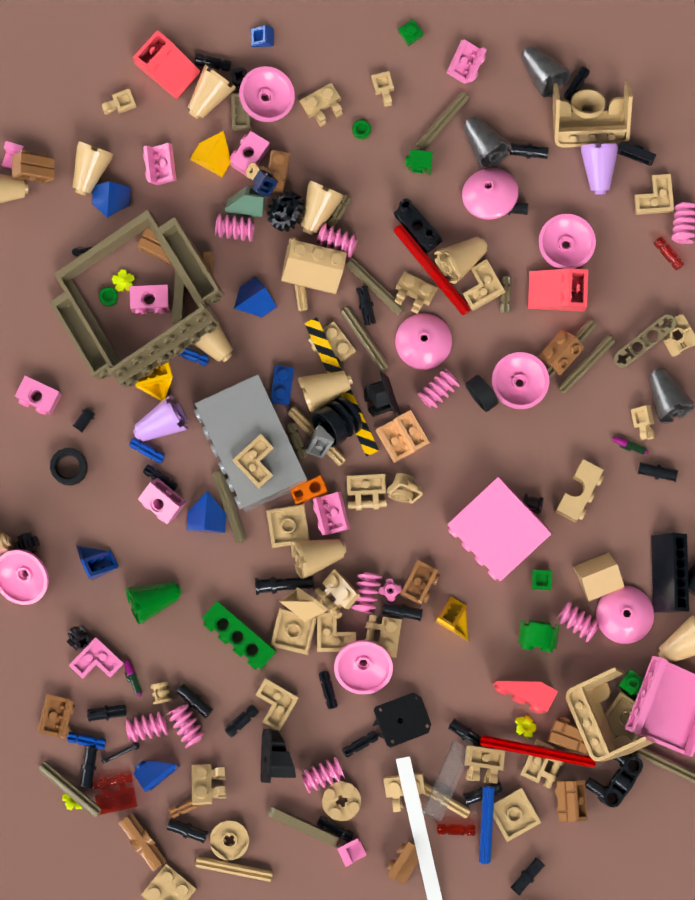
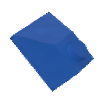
M143 760L135 767L136 771L133 774L143 790L150 792L180 766L176 763L145 762Z

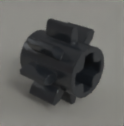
M31 532L17 536L18 541L14 542L16 549L27 550L31 553L36 552L35 546L40 545L38 538L32 536Z
M83 625L73 627L67 633L69 637L67 643L75 650L79 648L84 649L91 642L89 638L91 632Z

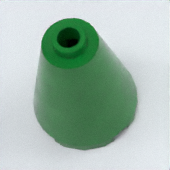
M173 581L133 586L126 589L128 603L131 604L132 614L138 624L145 623L180 599L179 595L182 594L179 584H175Z

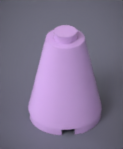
M617 144L581 145V154L590 190L594 191L595 195H605L606 191L610 190L618 152Z
M172 395L167 396L134 425L135 429L133 432L138 440L147 441L189 429V426H185V423L188 422L180 404H175L172 401L175 399Z

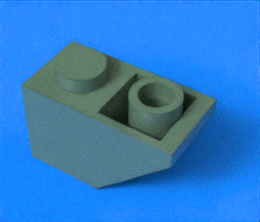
M247 185L228 199L225 212L262 217L266 196L256 193L253 190L254 186Z

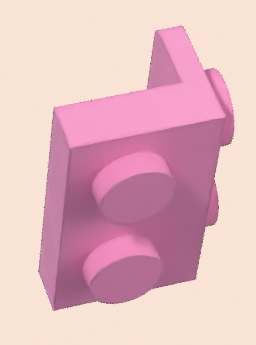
M461 40L446 73L463 84L474 81L478 76L479 66L485 61L487 49L484 47L479 49L467 40Z
M166 143L155 147L144 146L143 158L146 165L145 176L147 181L157 186L176 181L172 144Z
M341 492L313 498V509L317 514L318 529L322 535H332L350 529Z

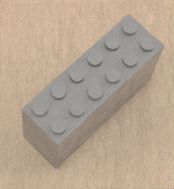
M259 375L195 403L197 407L194 410L199 423L203 422L205 425L201 428L207 440H212L213 442L210 444L215 458L220 457L221 461H218L219 467L223 475L227 474L229 477L226 479V482L231 492L235 491L237 494L234 496L239 510L243 508L246 513L289 493L291 489L307 482L303 469ZM261 434L274 447V450L261 461L273 477L258 489L232 460Z

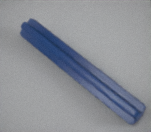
M493 786L483 787L479 862L481 864L491 862L495 792Z

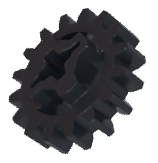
M283 191V195L278 193V198H272L273 204L268 205L271 211L267 212V215L270 216L267 220L271 223L272 227L279 231L285 230L289 232L290 227L295 229V224L301 223L299 219L304 217L302 211H305L306 208L302 205L305 201L293 191H289V193Z

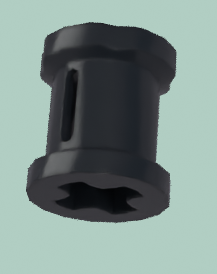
M244 68L234 69L231 73L232 84L236 89L240 88L243 80L240 78H244L247 74Z
M525 493L523 502L532 511L540 514L544 497H530Z

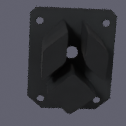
M380 371L382 381L370 384L364 389L365 402L371 400L374 404L370 406L368 411L372 417L392 410L400 416L401 413L388 376Z
M410 693L374 708L376 720L373 726L379 724L382 733L377 734V736L384 738L386 745L390 748L428 734L430 731L431 721L423 700L415 693Z
M263 729L261 782L270 783L271 777L296 778L294 764L290 753L286 751L285 741L279 731Z

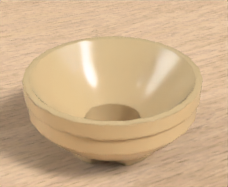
M580 90L572 96L571 108L581 118H594L604 111L605 98L595 90ZM585 108H589L592 110V112L586 113L582 110Z

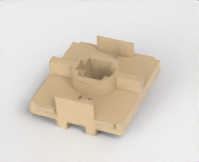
M684 314L675 317V329L662 339L672 357L695 346V333ZM673 320L658 327L662 335L665 333L662 329L667 326L671 328ZM677 330H679L683 336V338L679 339L678 341L675 340L672 334Z

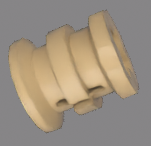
M168 682L150 685L154 691L152 696L155 697L153 704L172 701V698L168 696L170 691L166 687Z

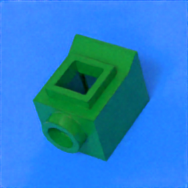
M410 149V155H406L405 166L412 173L424 174L426 172L430 175L433 152Z
M628 670L626 672L627 675L616 686L632 698L633 695L639 692L643 679L634 671Z

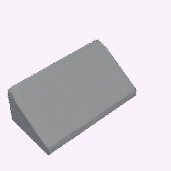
M318 425L307 442L306 453L323 458L335 439L321 425Z

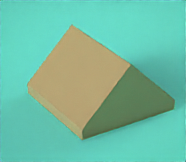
M609 552L573 566L588 602L624 588L618 564Z

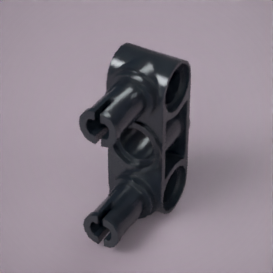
M405 198L403 202L400 201L398 209L393 212L396 219L406 228L424 252L428 254L442 243L441 237L409 199ZM416 224H420L423 226V228L420 230H415L413 226Z
M633 754L614 758L619 763L620 768L613 775L608 786H603L589 777L585 783V788L597 795L599 801L606 806L613 808L619 806L643 769L642 760ZM631 760H635L638 764V768L635 771H631L628 767ZM609 793L616 795V802L613 804H609L607 801Z

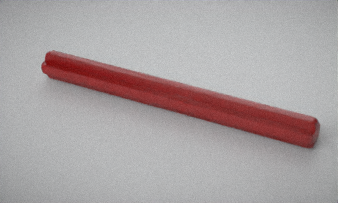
M402 224L398 225L393 230L397 237L460 314L466 315L471 310L470 306Z
M482 735L480 738V745L592 768L596 765V761L587 755Z

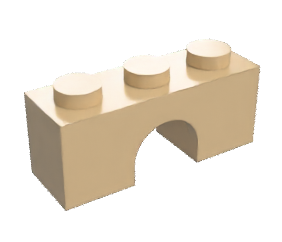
M583 459L572 478L582 485V494L574 497L565 493L555 512L575 523L578 519L582 520L587 511L584 509L586 503H591L596 494L593 492L595 486H600L604 479V476L601 475L604 470Z

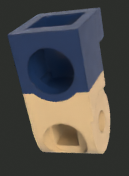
M251 163L246 170L247 178L255 183L253 190L256 193L269 197L278 183L272 173L266 167L259 166L256 163Z

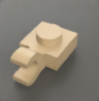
M390 72L371 75L375 94H382L384 107L392 106L389 92L394 91Z
M130 89L113 94L112 101L102 104L105 115L112 113L116 109L120 114L136 108Z
M651 405L631 409L634 428L640 429L641 440L655 438L654 431L650 427V425L654 424Z

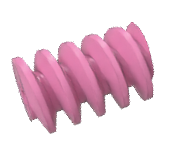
M682 202L675 206L676 213L674 214L675 220L673 221L675 227L672 229L674 234L671 237L674 242L681 244L694 243L690 238L695 237V234L691 233V231L695 230V226L692 225V223H695V219L692 218L695 216V211H693L695 203Z
M221 214L218 215L215 225V236L218 232L220 238H223L224 234H226V238L230 239L233 234L234 240L241 236V240L245 241L248 236L249 242L253 241L255 222L252 223L250 217L247 222H244V217L242 216L237 221L235 215L232 220H229V215L227 214L224 219H222Z
M327 223L320 229L316 244L320 240L321 247L327 243V248L331 249L334 246V250L339 251L341 248L342 252L348 251L349 258L352 257L358 240H355V234L350 238L348 237V231L341 235L340 228L334 232V226H331L328 230Z
M445 369L446 373L443 371L439 373L441 378L434 377L435 383H428L429 388H423L424 394L421 392L417 393L421 401L430 409L431 406L438 408L436 401L444 402L441 396L449 397L448 390L453 393L455 392L452 387L453 385L460 387L457 379L447 369Z
M363 572L364 574H358L357 576L362 581L356 582V586L360 588L357 589L360 597L355 601L357 604L352 605L351 608L355 611L373 614L370 612V609H376V606L371 604V602L378 600L373 594H379V591L374 588L381 586L376 579H381L383 576Z
M569 601L557 618H561V625L567 622V629L574 626V634L580 631V638L587 635L586 642H589L598 629V620L595 619L590 622L591 615L584 618L585 611L582 610L577 613L579 607L575 606L571 609L572 602Z
M189 704L181 705L166 714H172L169 719L170 722L176 721L173 728H180L177 735H184L181 742L188 741L185 749L202 740L201 737L205 734L204 731L198 732V729L201 727L200 724L194 725L197 718H190L193 711L186 712Z
M157 712L156 718L150 713L149 720L142 715L140 722L137 717H134L133 723L126 719V731L130 743L131 737L134 742H138L139 736L142 740H146V735L152 739L154 732L158 737H161L162 731L165 735H168L165 715L162 716L160 712Z
M333 757V764L327 759L325 767L320 762L319 769L312 765L311 772L304 768L302 778L310 794L311 787L317 791L319 790V784H321L325 788L326 781L333 785V778L340 782L341 775L344 777L338 759Z

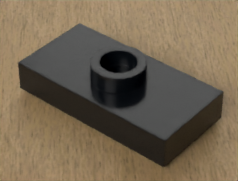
M620 142L617 152L619 155L648 166H652L656 154L645 151L639 145L632 146L624 142Z

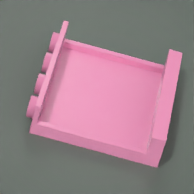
M500 476L447 524L450 527L448 531L455 538L458 536L463 541L461 543L468 552L472 551L476 555L475 560L481 566L485 565L489 569V575L494 580L499 579L500 582L552 534L551 530Z
M652 656L625 730L641 737L653 738L657 744L683 755L693 757L695 753V674L669 663L664 658Z

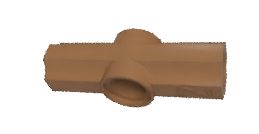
M133 813L119 822V825L129 837L132 847L139 855H142L152 871H155L167 862L155 845L156 842L147 829L143 828Z

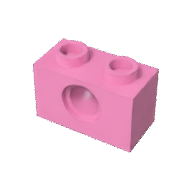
M252 131L248 135L245 134L240 141L241 146L238 150H234L230 156L231 167L245 176L248 166L251 163L259 165L270 149V142ZM246 151L254 152L251 157L244 155Z
M168 284L130 286V309L132 313L146 315L147 312L165 314L166 311H170ZM148 297L155 298L152 304L145 303Z
M24 376L15 394L19 404L25 407L31 405L36 408V412L42 415H46V413L52 415L62 396L59 391L27 376ZM36 393H42V398L39 401H33V396Z
M159 478L151 481L138 498L146 509L151 510L157 515L159 520L167 524L176 518L187 503ZM159 499L163 501L164 505L159 502Z

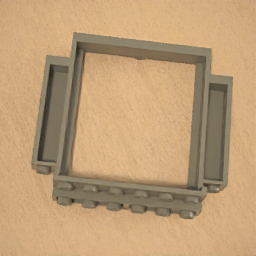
M146 210L55 273L65 292L49 303L90 373L98 380L112 375L123 387H132L138 382L137 380L143 376L150 375L153 369L165 365L169 359L183 353L187 346L196 344L202 336L214 332L217 326L220 325L209 305L218 303L225 294L182 224L175 217L160 226L155 216ZM150 227L199 309L121 361L73 279L104 257L113 254L117 248Z

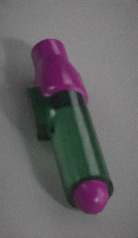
M614 436L612 440L620 445V448L627 451L633 450L642 455L649 453L645 447L628 441V439Z
M130 660L124 662L126 679L128 682H131L135 695L141 697L143 691L135 674L136 672Z

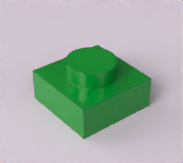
M413 19L398 29V33L408 46L424 36V33Z
M532 570L531 590H551L552 570Z

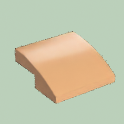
M411 410L375 430L394 463L430 443Z

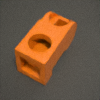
M321 475L290 490L295 505L330 493Z

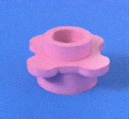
M387 579L386 584L379 588V593L387 597L389 602H393L395 596L402 591L401 586H397L393 579Z

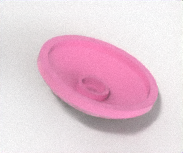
M263 66L255 68L246 74L240 84L239 98L242 107L251 117L262 122H275L289 113L294 104L295 92L290 79L282 71L273 67ZM261 96H266L267 100L264 101Z
M486 168L485 170H479L471 175L464 184L462 190L464 206L475 217L481 219L500 218L510 212L515 206L519 194L518 186L513 176L502 169Z
M561 214L545 223L540 232L538 243L543 258L550 265L558 269H577L586 264L592 257L596 246V238L592 227L583 218L573 214ZM568 243L569 247L564 248L562 244Z
M427 313L415 314L407 318L399 326L395 338L396 350L400 358L407 365L420 370L432 369L442 364L450 354L452 335L447 324L439 317ZM426 336L428 340L423 342L420 338Z
M516 352L505 356L497 363L492 374V388L496 397L506 406L514 409H528L537 405L545 397L549 388V374L546 366L539 358L529 353ZM521 380L523 382V385L518 386L516 384V381Z
M23 549L9 550L1 555L0 593L9 601L19 605H30L39 601L45 595L49 585L48 572L43 562L33 553Z
M624 586V588L600 598L596 607L597 625L601 632L611 641L620 644L637 642L648 634L653 625V605L648 596L641 590L632 586ZM625 610H628L630 612L629 617H625L623 615V612Z
M358 640L347 644L339 651L334 663V672L338 682L346 690L356 694H371L381 690L389 682L393 672V663L388 651L380 644L369 640Z

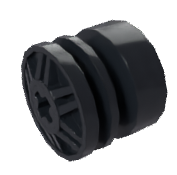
M342 396L337 397L311 416L314 429L321 425L335 439L331 447L338 446L347 437L353 436L354 433H358L362 429V419L356 407L347 398Z

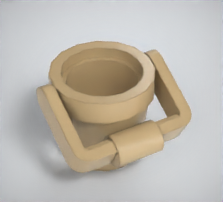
M397 473L393 484L387 488L388 497L395 501L413 504L423 495L422 487L414 483V477L411 475Z

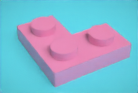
M95 637L69 666L82 679L96 665L112 678L124 663Z

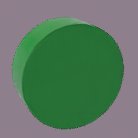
M358 120L353 124L352 133L355 138L364 140L370 136L371 126L365 120Z
M105 287L99 293V300L104 306L111 307L117 303L118 294L114 288Z

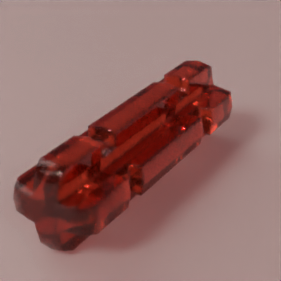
M663 237L658 238L654 242V245L657 249L660 248L662 255L669 263H672V267L675 270H679L684 265V262L677 258L678 255L670 245H666Z
M438 824L437 834L445 835L448 833V835L463 836L467 834V836H474L476 834V827L474 825Z

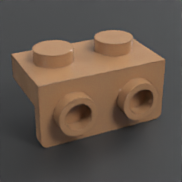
M562 329L538 358L544 364L553 368L558 375H562L583 351L584 346L576 336Z
M418 560L400 595L419 605L422 602L426 603L431 595V592L428 591L431 584L436 585L440 577L437 574L439 569Z
M46 694L37 733L64 739L70 730L69 719L74 713V700Z
M410 841L406 844H401L397 851L400 855L396 861L392 859L386 869L389 871L387 876L403 885L419 862L416 847Z

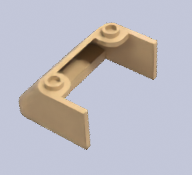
M625 81L624 97L613 98L609 102L608 110L603 111L597 117L586 119L571 112L570 102L560 99L558 85L553 83L552 111L556 145L566 148L581 147V145L588 144L620 145V142L627 143L630 138L633 99L629 81Z
M616 667L570 688L566 693V701L590 757L598 762L625 756L655 743L653 738L646 736L634 742L626 735L614 737L600 703L607 700L611 694L608 682L625 674L624 670Z

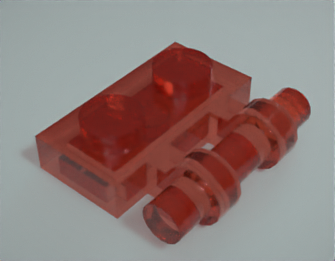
M118 774V777L109 779L104 777L100 778L99 781L93 782L94 789L102 788V794L95 795L96 804L102 808L99 815L138 807L135 788H126V783L133 782L132 774ZM119 785V791L109 792V786Z

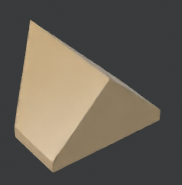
M298 587L279 601L303 621L314 618L328 609Z

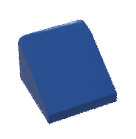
M267 25L251 28V47L274 46L273 28Z

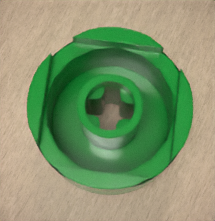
M521 620L518 644H521L522 649L533 650V647H540L541 651L553 653V649H557L560 625L555 624L554 628L548 622L529 620L528 624H524L525 620Z

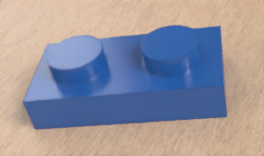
M275 365L271 393L272 404L290 406L294 367Z

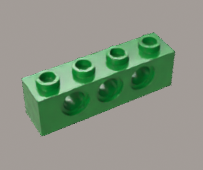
M218 601L202 618L205 621L203 625L209 631H217L220 634L218 638L226 645L228 642L234 646L232 650L238 656H246L249 659L247 663L255 670L257 668L262 670L277 653ZM222 619H226L229 622L225 630H221L218 627V623ZM234 633H243V640L238 643L234 642ZM252 644L258 647V652L255 655H249L247 652L248 647Z

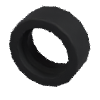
M475 375L465 383L470 395L485 412L499 404L494 392L479 375Z
M73 448L59 450L50 461L52 476L63 485L72 486L78 484L87 474L88 464L85 457ZM73 456L77 458L80 463V470L76 476L65 478L60 475L58 463L63 457Z

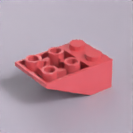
M158 30L133 56L135 65L176 100L201 73Z
M569 268L529 271L528 309L585 312L588 295V269Z
M495 681L492 684L496 687L495 691L504 696L507 693L513 696V701L524 705V703L530 705L529 709L537 714L548 712L558 693L557 690L542 682Z

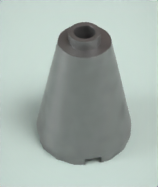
M536 46L527 47L523 51L522 60L541 96L544 98L553 96V83H557L559 91V87L562 84L565 86L571 77V72L568 68Z
M471 117L465 121L463 129L481 169L485 170V167L489 165L493 168L508 156L507 151L512 149L511 144L478 117Z
M659 368L651 373L649 380L658 419L661 423L674 422L672 418L678 416L681 419L694 409V403L667 370Z

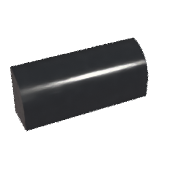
M666 533L651 535L654 613L689 612L687 534Z

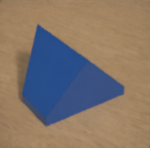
M111 181L97 184L93 189L92 205L108 218L130 206L131 187Z
M256 276L240 286L234 309L262 318L277 308L267 289Z
M207 491L188 511L187 531L225 533L226 513Z
M76 546L80 561L88 578L91 580L119 567L111 550L104 551Z

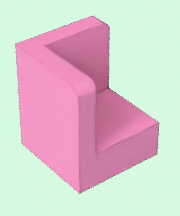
M8 141L5 142L4 150L6 154L2 163L3 168L12 170V157L19 153L20 150H26L24 146Z
M359 838L337 848L346 867L366 856Z

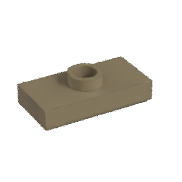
M231 93L232 131H251V116L242 107L239 93Z

